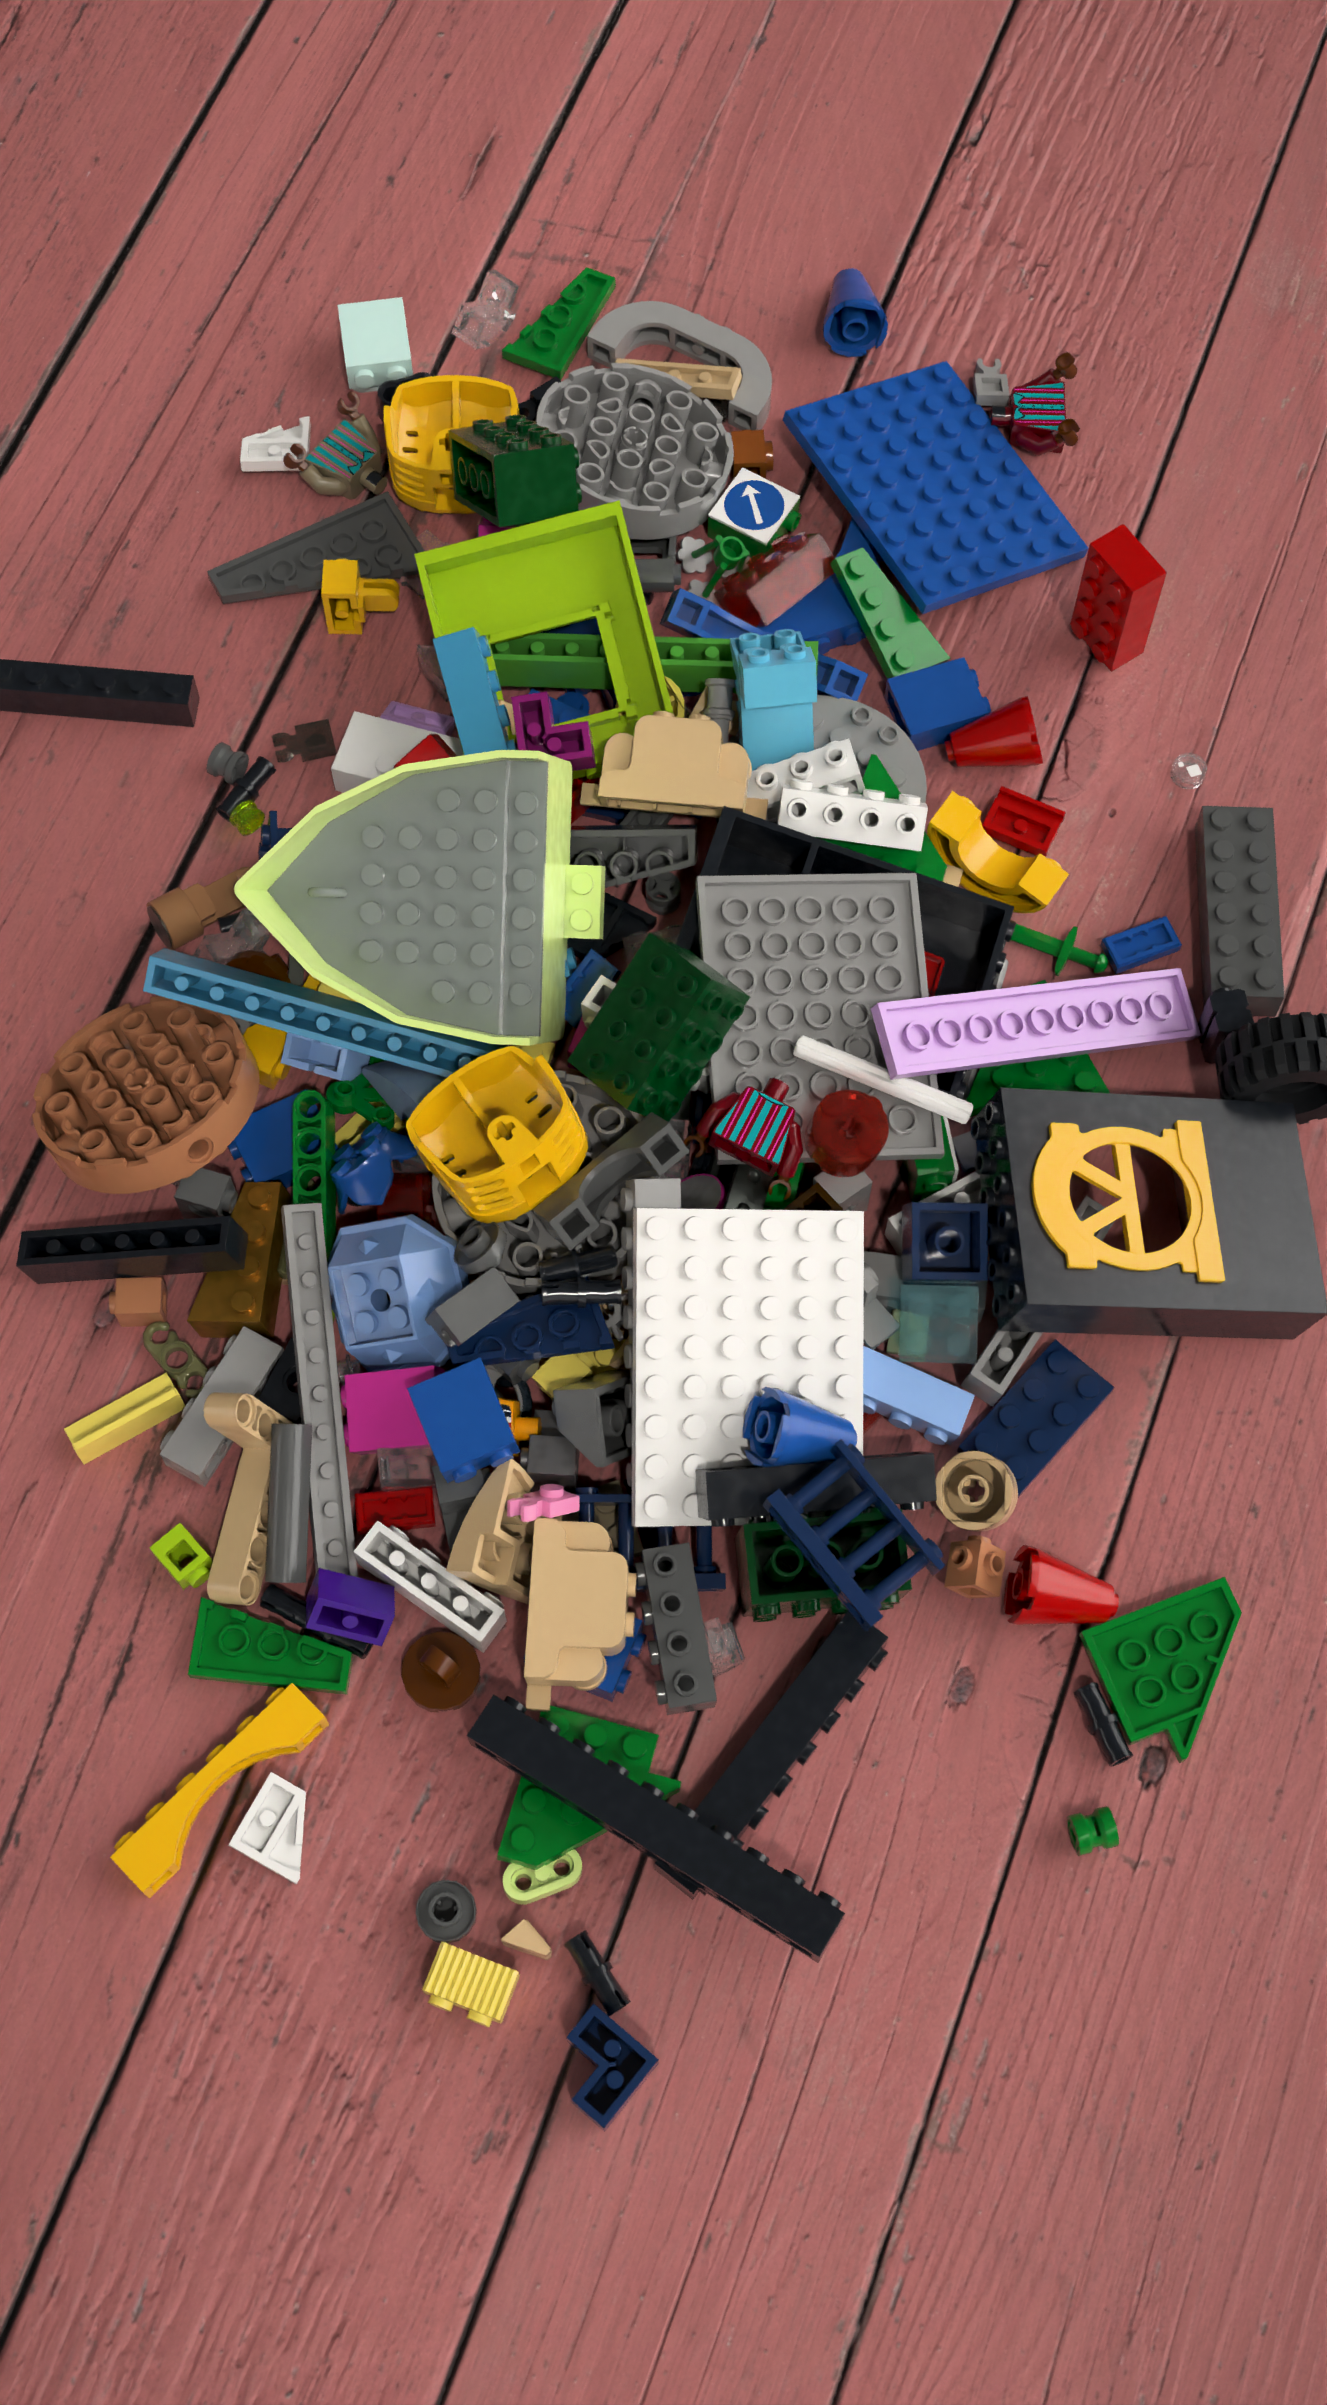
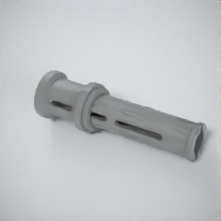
M708 678L705 679V685L708 687L707 708L703 710V715L709 716L711 721L716 722L720 726L723 743L725 744L728 743L729 721H733L735 717V711L732 710L735 680Z

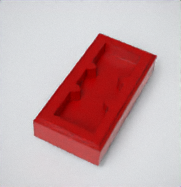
M432 1486L355 1494L358 1535L367 1534L377 1520L388 1528L392 1525L399 1530L436 1527Z

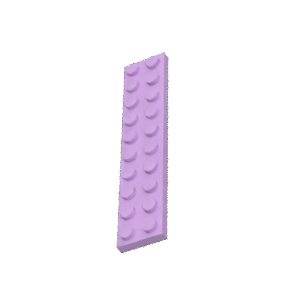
M1181 968L877 1003L871 1008L890 1080L1189 1041L1201 1035Z

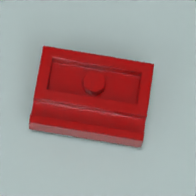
M1001 786L982 826L992 838L1031 854H1042L1046 857L1060 825L1063 823L1066 812Z

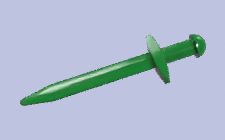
M1016 924L1010 939L1058 957L1054 973L1056 976H1059L1068 960L1093 968V973H1102L1108 967V958L1105 954L1096 955L1074 947L1078 927L1075 926L1071 929L1065 941Z

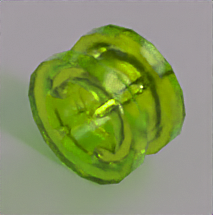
M248 800L233 810L229 820L233 826L238 827V832L241 835L247 836L261 827L265 820V813L257 809L255 802Z

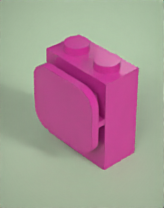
M432 1365L344 1375L345 1385L341 1387V1401L343 1407L347 1408V1423L344 1424L343 1430L345 1445L349 1447V1452L360 1455L389 1454L431 1448L407 1388L445 1372V1369Z

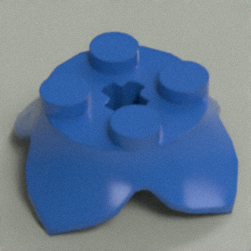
M376 1121L362 1132V1138L353 1146L347 1143L336 1151L332 1157L336 1165L331 1169L330 1176L337 1190V1208L341 1215L345 1213L348 1197L355 1204L362 1206L383 1205L394 1178L391 1161L398 1160L402 1164L404 1160L418 1155L409 1136L393 1132L387 1127H382Z

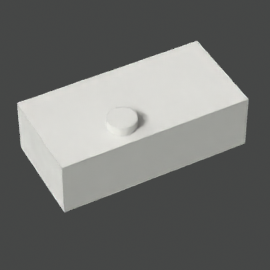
M354 711L331 767L335 790L344 793L394 769L395 764L429 734H438L457 756L463 755L459 738Z

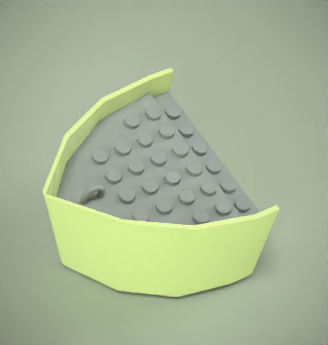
M495 750L403 764L315 806L246 872L234 886L237 898L315 979L397 1024L489 1044L531 1046L562 1040L565 1031V959L567 960L568 938L603 939L605 866L570 865L571 762L540 751Z

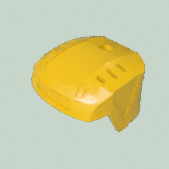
M465 375L430 376L399 385L392 398L391 406H384V429L389 468L394 491L399 499L423 512L476 513L455 500L454 490L449 489L454 488L448 430L472 427V422L476 420L488 419L493 420V423L505 422V417L519 415L518 401L514 389L496 380ZM408 434H412V435H418V436H417V437H411V436H407V435H408ZM403 451H415L417 453H406Z
M508 1046L489 1052L452 1073L424 1097L406 1122L409 1138L428 1171L434 1174L444 1189L462 1207L467 1215L483 1223H500L515 1220L535 1208L577 1174L588 1150V1137L552 1067L541 1054L533 1059L529 1054L515 1046ZM535 1095H538L532 1102L527 1103ZM549 1108H552V1109H551L548 1113H546L543 1117L539 1118V1117H540L544 1112H546ZM450 1158H454L449 1163L444 1164V1162H446Z

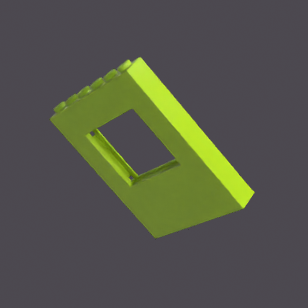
M620 500L414 554L434 637L438 638L474 627L480 636L486 635L491 656L486 657L490 671L495 670L497 673L491 649L493 644L597 618L619 708L554 724L558 726L588 721L592 732L596 767L572 771V783L573 779L587 776V779L601 778L605 745L613 735L627 733L634 736L635 725L641 717L653 715L655 711L673 713ZM502 690L496 692L497 699L504 701ZM621 712H626L625 715H619ZM507 726L508 739L516 740L518 747L516 734L512 735L511 727Z

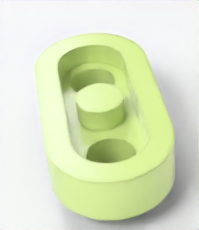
M573 1849L561 1858L537 1870L511 1863L503 1874L504 1892L514 1903L529 1904L574 1886L581 1877V1857ZM558 1863H565L569 1866L570 1870L565 1875H558L555 1873L554 1868ZM520 1878H527L531 1881V1886L527 1890H520L516 1887V1882Z

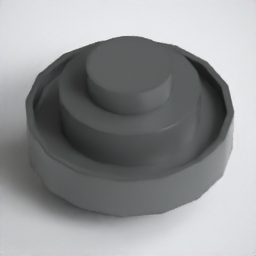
M495 1222L482 1223L469 1228L458 1241L453 1255L454 1262L466 1274H475L488 1271L492 1267L496 1268L503 1259L507 1234Z
M441 1880L432 1883L423 1890L417 1900L415 1913L418 1925L427 1937L435 1942L441 1943L442 1941L449 1944L460 1941L469 1934L476 1921L477 1908L474 1897L467 1887L457 1881Z

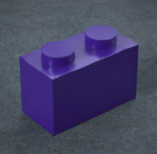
M318 1568L306 1598V1628L382 1646L395 1617L394 1586Z

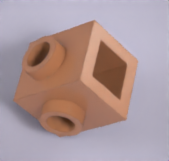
M978 1535L968 1536V1540L951 1542L944 1587L968 1599L1000 1597L1006 1551L992 1545L991 1539Z

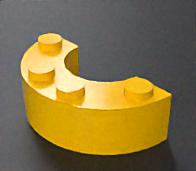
M952 791L929 822L927 835L945 864L964 869L960 885L968 891L1014 906L1013 912L1035 913L1044 909L1069 874L1062 869L1058 862L1046 858L1042 854H1038L1035 857H1022L1000 847L983 829L980 820L982 811L977 809L970 799L959 796Z

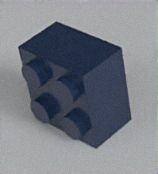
M911 1202L903 1205L902 1282L977 1283L987 1281L988 1245H986V1241H988V1204Z

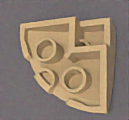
M513 1459L497 1466L474 1499L454 1542L446 1571L481 1588L529 1604L534 1520L523 1522L521 1521V1515L508 1517L507 1501L513 1498H524V1494L531 1493L530 1490L534 1486V1482L527 1472Z

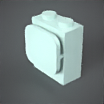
M402 297L338 305L349 389L357 392L378 391L379 386L386 381L413 375Z

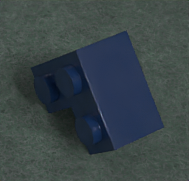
M593 2003L566 2037L567 2042L597 2067L571 2101L574 2106L605 2132L657 2067L659 2059Z

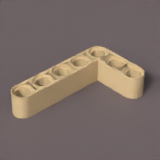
M214 1392L207 1397L204 1403L205 1421L211 1428L243 1447L210 1570L207 1592L210 1600L215 1603L250 1606L254 1604L259 1596L266 1569L271 1424L294 1423L251 1394Z

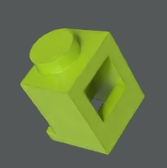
M181 1523L177 1524L150 1547L155 1558L183 1590L189 1585L197 1588L208 1580L209 1568L212 1567L213 1561ZM183 1559H193L186 1567H180Z

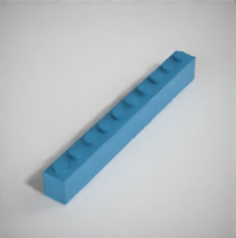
M474 627L432 639L464 755L495 750H518L515 740L508 739L505 727L511 725L505 704L499 706L496 692L501 691V686L496 671L489 670L486 657L491 656V650L486 635L480 636L479 632ZM572 947L567 948V960L565 959L566 980L572 977V969L578 967Z
M163 948L149 957L143 988L144 992L443 1077L450 1076L464 1065L482 1055L509 1046L489 1044L397 1024L358 1002L167 948Z

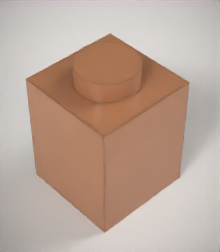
M162 1277L116 1278V1290L109 1294V1310L111 1314H115L121 1327L149 1326L158 1321L167 1322L168 1290Z

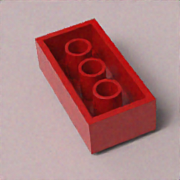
M1124 524L1090 543L1070 623L1074 634L1086 642L1092 649L1094 657L1100 663H1104L1111 672L1144 652L1167 574L1165 569Z

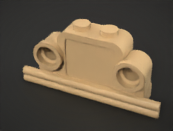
M655 711L653 715L643 716L637 721L634 736L627 733H618L607 741L599 784L582 783L580 805L719 818L724 806L766 820L768 799L747 797L748 781L752 775V765L747 751L737 743L730 742L724 744L720 726L716 722L711 721L709 716L692 714L689 715V718L675 717L670 712Z
M563 1515L553 1518L539 1516L534 1520L524 1678L527 1683L526 1708L529 1711H550L552 1686H572L580 1691H589L597 1688L604 1681L607 1674V1663L604 1656L619 1654L626 1645V1637H634L635 1613L628 1612L629 1597H636L637 1573H629L626 1559L621 1554L614 1552L612 1540L606 1529L600 1524L594 1522L562 1521Z

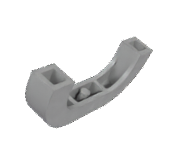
M641 301L626 304L612 310L602 317L587 335L588 358L609 368L611 363H615L617 358L624 359L635 348L648 344L669 347L705 365L741 368L742 380L734 399L729 401L728 424L740 430H761L767 421L771 406L772 373L768 361L755 344L733 332L728 327H722L705 319L700 314L692 313L673 304L659 301Z

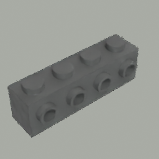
M688 1542L643 1549L640 1558L641 1562L635 1563V1573H637L638 1587L645 1586L647 1601L641 1602L644 1625H652L654 1640L648 1641V1651L651 1665L658 1664L661 1680L654 1681L658 1705L665 1704L667 1715L715 1708L717 1697L690 1544Z

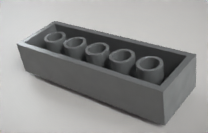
M1202 806L1195 825L1203 1010L1213 991L1227 987L1231 988V990H1245L1249 1003L1247 1009L1251 1010L1252 1016L1275 1017L1284 999L1273 808Z

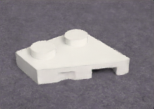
M310 417L299 418L300 425L284 431L282 426L279 425L268 429L265 433L242 438L240 457L242 472L300 471L298 468L290 469L286 467L283 457L286 453H290L297 459L296 455L290 451V447L295 443L302 445L307 455L309 454Z
M271 1772L228 1846L297 1884L301 1871L306 1792Z

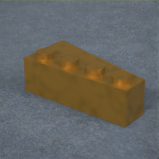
M281 1182L244 1183L231 1217L249 1234L244 1270L207 1272L187 1319V1322L201 1338H231L233 1335L238 1336L244 1326L267 1339L274 1338L282 1278L279 1277L277 1271L284 1239L281 1207L283 1205H291L292 1197Z

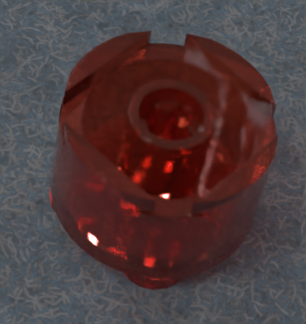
M841 1090L830 1093L823 1098L813 1113L805 1131L806 1151L810 1158H813L821 1166V1170L836 1177H853L862 1173L874 1163L886 1144L889 1133L888 1119L883 1110L882 1103L876 1097L856 1090Z
M425 1172L394 1173L392 1186L383 1205H377L378 1220L413 1214L435 1228L432 1212H428V1206H434L431 1176H425Z

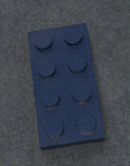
M1055 1339L958 1446L957 1452L980 1451L1000 1459L1009 1466L1015 1476L1019 1498L1107 1399L1115 1387Z

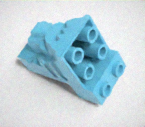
M781 629L774 634L744 633L739 638H730L733 667L737 677L734 683L739 699L736 702L739 715V745L747 751L752 771L764 764H774L789 759L794 754L800 752L807 753L813 751L812 702H817L816 660L811 647H806L801 632Z

